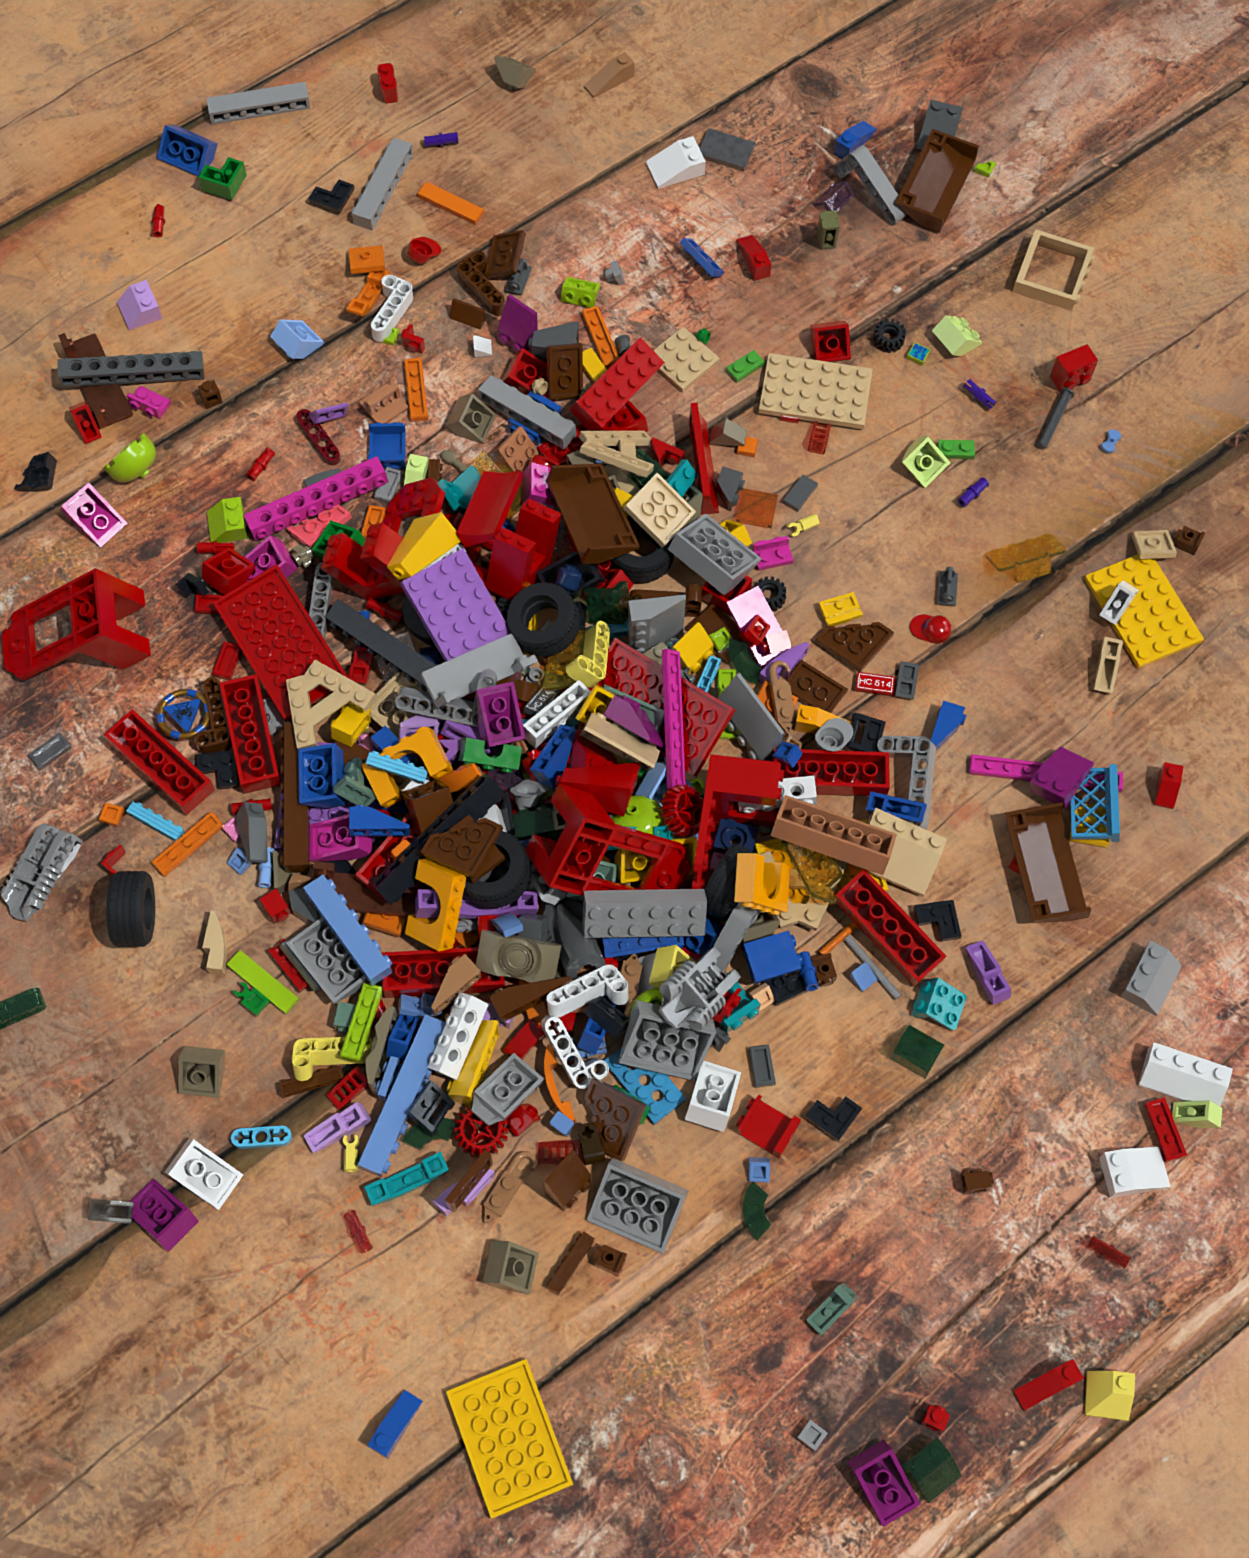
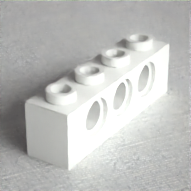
M580 680L574 683L523 725L526 740L536 749L555 733L560 724L565 725L579 713L591 691Z
M815 777L784 778L783 782H779L778 788H782L781 800L776 801V806L738 802L739 812L752 813L755 810L772 811L781 807L785 795L817 805ZM793 792L801 793L799 796L792 795Z
M459 992L427 1068L457 1080L489 1004L472 995Z

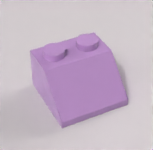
M147 280L130 285L117 301L129 330L162 319L158 304Z

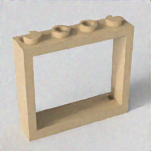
M1035 229L1013 292L1072 311L1074 303L1078 304L1081 297L1078 292H1082L1086 282L1083 279L1088 278L1090 268L1087 267L1093 264L1095 255H1092L1094 247ZM1037 245L1085 259L1072 295L1025 280Z

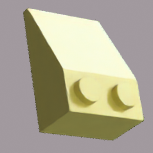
M677 945L657 948L649 984L654 988H660L685 961L689 960L694 963L696 961Z

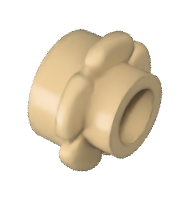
M543 378L535 380L532 384L533 393L540 395L546 393L548 383Z

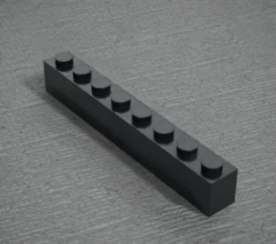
M337 599L325 616L331 621L329 625L337 631L342 629L341 633L349 639L355 638L354 642L362 648L364 645L367 646L366 651L373 656L380 655L379 660L386 665L389 663L393 664L392 669L399 674L403 671L406 673L404 677L411 682L416 680L419 682L417 686L427 691L428 689L420 674L437 665Z
M483 773L370 884L390 905L400 900L403 893L417 882L415 876L418 860L427 858L421 854V850L430 835L448 831L468 815L475 822L483 818L493 805L500 802L505 792L490 776Z

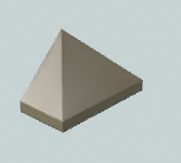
M273 851L274 888L281 895L288 888L293 873H299H286L284 866H281L280 854L277 851Z

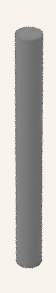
M848 935L844 941L863 963L866 962L870 966L876 978L897 1000L901 993L857 942Z

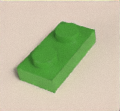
M753 350L726 367V372L738 383L763 367L765 361Z
M938 440V449L947 459L974 460V440Z

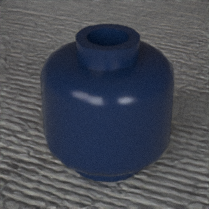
M565 564V567L559 568L555 583L570 593V591H576L579 588L582 574L579 572L578 567Z

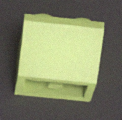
M945 315L932 330L952 355L963 356L982 344L979 334L975 330H971L968 327L969 323L962 317L957 318L956 316Z

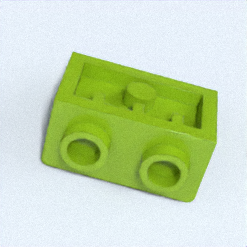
M567 277L562 285L561 301L590 308L595 307L600 283Z

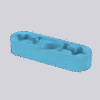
M286 1126L236 1129L231 1135V1141L238 1149L280 1147L288 1145L292 1140V1133ZM273 1131V1135L278 1136L284 1131L288 1136L284 1137L283 1141L279 1137H273L274 1142H271L272 1136L270 1132ZM265 1132L267 1140L262 1143L257 1142L256 1136L258 1133ZM250 1133H252L253 1143H250V1139H244L241 1144L236 1140V1138L240 1137V1134H243L245 1138H249Z

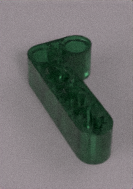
M40 988L29 989L0 1002V1030L46 1009L47 1006Z

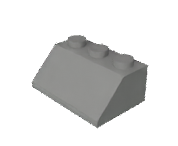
M1150 940L1120 997L1157 1016L1182 965L1168 949Z

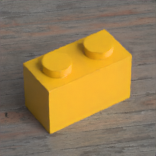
M349 702L347 706L342 708L339 717L332 721L330 725L331 738L352 747L371 722V709H368L366 712Z

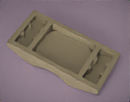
M482 929L476 967L480 971L492 975L519 978L531 983L555 979L561 945L514 935L504 937L502 933Z
M393 1006L388 1007L375 1025L376 1035L372 1042L370 1054L366 1057L367 1080L374 1095L378 1094L376 1092L378 1081L383 1079V1066L389 1058L386 1057L388 1039L398 1019L397 1011Z

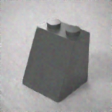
M571 322L534 331L533 338L529 339L530 353L547 363V346L579 343V322Z

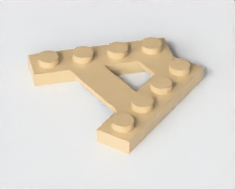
M580 431L579 438L584 443L581 446L580 453L585 454L586 457L601 460L607 465L617 466L623 471L633 472L639 477L647 478L653 471L654 464L636 458L635 446L651 445V438L645 431ZM618 446L619 451H616L608 447Z
M314 660L304 675L286 680L297 749L318 746L315 726L348 702L367 712L377 695L319 661ZM320 685L332 692V694L311 708L309 696L311 690Z
M771 851L760 854L765 856L764 862H775ZM829 856L823 870L790 869L789 889L813 890L807 904L792 903L788 895L787 912H780V916H777L780 920L779 929L799 923L817 931L848 863Z

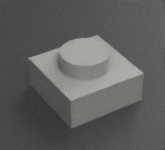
M810 1419L797 1439L815 1452L828 1433Z

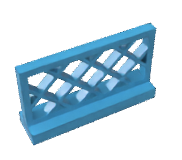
M1109 764V768H1092L1079 787L1087 795L1081 801L1075 795L1071 799L1072 839H1111V842H1119L1117 764ZM1096 774H1105V779L1101 783L1097 782L1093 777ZM1089 780L1096 785L1091 792L1084 787ZM1099 789L1106 794L1101 800L1093 795ZM1089 798H1092L1097 803L1091 809L1084 804ZM1080 806L1087 811L1082 818L1075 813V810ZM1099 806L1106 810V814L1102 817H1099L1094 812ZM1089 815L1098 820L1092 826L1084 821ZM1081 823L1088 829L1085 833H1076V827ZM1101 823L1107 828V833H1098L1095 828Z

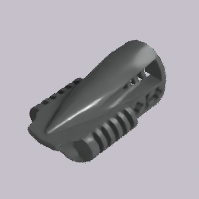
M567 896L556 905L545 902L543 916H548L547 942L561 945L559 962L565 977L571 976L573 980L578 979L576 971H579L580 967L588 964L594 966L595 970L605 966L604 958L597 944L602 938H584L582 926L583 903L567 898Z

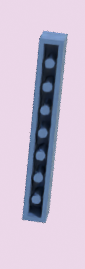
M425 1014L360 1158L358 1168L382 1177L383 1173H388L392 1163L389 1159L392 1154H396L400 1145L397 1141L400 1135L404 1136L409 1125L406 1123L409 1117L406 1112L423 1089L425 1078L429 1079L433 1070L427 1067L438 1044V1039L446 1025L445 1022Z

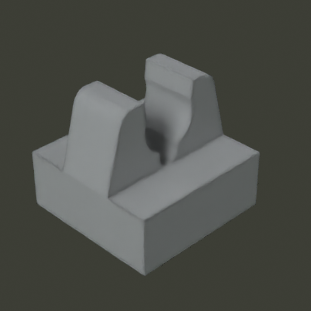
M617 260L611 262V267L604 271L608 282H617L619 286L625 284Z

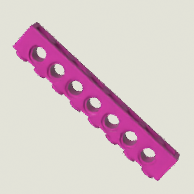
M376 456L244 514V517L255 541L293 524H297L304 519L315 516L322 511L331 509L338 504L347 502L354 497L365 494L370 490L389 483L381 462Z

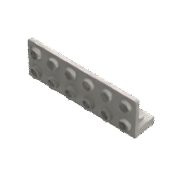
M511 633L430 668L420 675L436 707L439 708L475 692L481 672L485 669L494 670L497 674V681H500L538 662L535 655L530 657L523 655ZM489 678L483 679L487 683L492 682Z

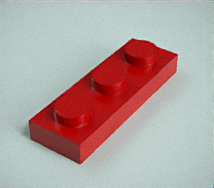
M1165 1097L1146 1102L1144 1106L1166 1163L1185 1158L1187 1153Z

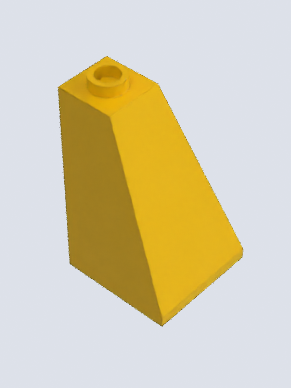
M442 512L414 519L387 568L398 580L412 577L461 542L456 533L457 531Z

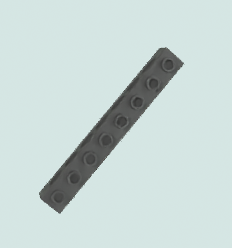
M202 351L57 359L60 387L205 379Z

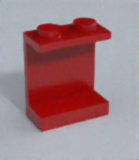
M758 1094L757 1098H752L746 1109L749 1111L746 1116L741 1115L736 1124L739 1127L737 1134L775 1157L780 1158L800 1125L801 1119L795 1115L791 1119L761 1101L762 1096Z

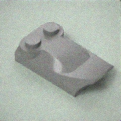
M513 1053L474 1091L471 1110L488 1126L503 1121L530 1095L536 1092L537 1088L543 1083L544 1078Z

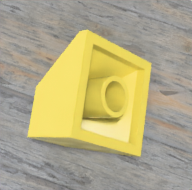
M1086 1371L1085 1415L1129 1421L1134 1399L1135 1374L1119 1371Z

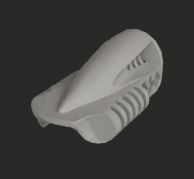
M46 823L38 826L24 854H20L19 857L21 859L20 861L17 860V867H13L12 870L14 872L13 874L10 873V880H6L5 883L7 885L3 886L0 892L3 900L8 904L10 914L18 920L28 921L39 909H43L45 905L43 904L44 900L47 901V895H50L52 892L50 889L55 887L54 884L75 858L83 843L82 839Z
M715 946L710 948L696 963L689 960L685 961L660 986L663 998L659 1012L675 1030L682 1026H690L693 1030L700 1031L726 1004L723 995L741 977L735 969L727 973L725 970L721 971L717 967L716 959L721 953Z

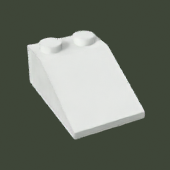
M693 136L676 141L646 161V165L658 189L705 175L706 161Z
M703 1061L685 1120L724 1132L741 1072Z
M191 1138L186 1141L164 1172L218 1210L243 1176L238 1170Z
M1160 1147L1104 1152L1099 1158L1110 1198L1171 1187Z

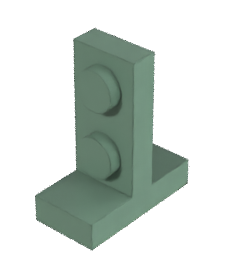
M355 757L345 765L344 777L333 787L334 793L356 805L368 807L377 797L373 790L364 786L363 768L361 766L362 759Z
M845 1282L839 1284L834 1289V1292L806 1320L820 1335H823L859 1297Z

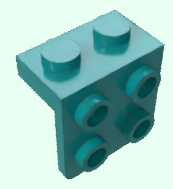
M682 459L666 482L683 498L684 493L693 485L698 474L687 459Z
M474 466L468 467L452 483L444 479L438 482L440 488L444 490V498L448 500V506L453 512L465 514L481 478V475Z
M940 978L923 979L917 999L913 1004L911 1015L915 1018L930 1017L947 1029L956 1030L966 1001V995Z
M738 982L728 992L733 994L737 988L742 989L739 995L741 1001L733 1009L729 1018L725 1017L719 1023L726 1033L739 1029L743 1022L755 1018L759 1014L761 1006L756 998L754 1000L750 999Z

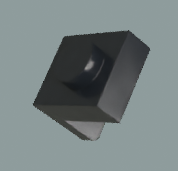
M189 572L176 583V587L185 598L194 591L202 596L209 592L205 586L206 582L200 576L196 577Z

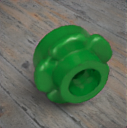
M707 328L700 329L696 334L698 341L705 345L711 336V332Z

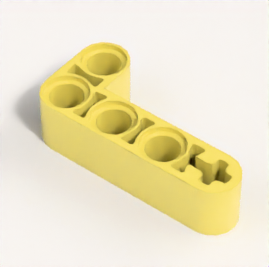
M598 621L585 632L583 655L578 656L566 666L568 676L575 681L580 680L588 688H592L606 676L610 629L605 622Z
M346 1037L299 1039L293 1045L292 1064L294 1077L299 1081L310 1079L313 1074V1065L365 1064L366 1057L370 1054L373 1040L368 1037L361 1062L359 1063L340 1058Z

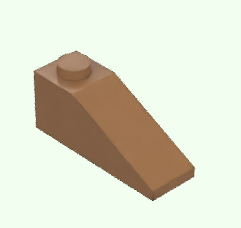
M624 52L611 59L584 85V88L595 98L634 77L635 63Z
M466 954L462 957H456L451 962V966L431 1007L432 1013L435 1016L458 997L459 992L464 993L482 978L481 971Z

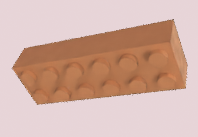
M785 795L771 836L884 875L897 834Z

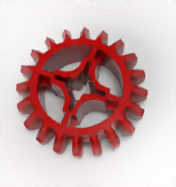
M676 785L666 790V793L662 795L663 799L660 801L662 807L659 810L663 813L660 816L665 820L663 824L668 825L667 830L672 831L673 835H678V837L682 838L698 834L703 808V798L699 797V792H696L694 787H689L688 785Z
M468 1107L465 1108L466 1115L459 1113V1117L462 1120H455V1124L459 1127L453 1129L454 1133H457L454 1138L455 1141H460L458 1147H464L463 1152L465 1154L470 1150L471 1157H474L476 1153L480 1156L484 1150H487L489 1153L493 1151L497 1154V1146L502 1149L504 1148V1144L501 1141H508V1137L504 1135L509 1133V1128H506L508 1125L507 1120L496 1122L498 1133L495 1137L489 1130L492 1125L488 1126L483 1121L473 1119L477 1116ZM467 1124L474 1131L470 1141L465 1137ZM477 1128H479V1129L485 1128V1132H486V1133L480 1132V1133L478 1134V1129H477ZM481 1140L490 1142L486 1145H475V1143L478 1144Z

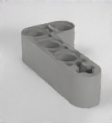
M739 903L730 914L714 944L721 953L716 959V965L721 971H726L748 928L757 919L759 911L744 908Z

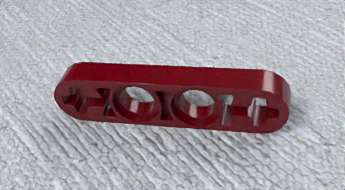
M307 409L298 411L296 418L303 432L328 465H337L341 460V456L333 441L319 423L313 424L309 417L311 411ZM302 417L308 418L309 423L307 424L305 419H302ZM312 428H317L319 430L316 434H311L309 432ZM320 441L328 442L324 447L318 445ZM329 450H330V453H331L333 456H335V458L329 457V453H328Z

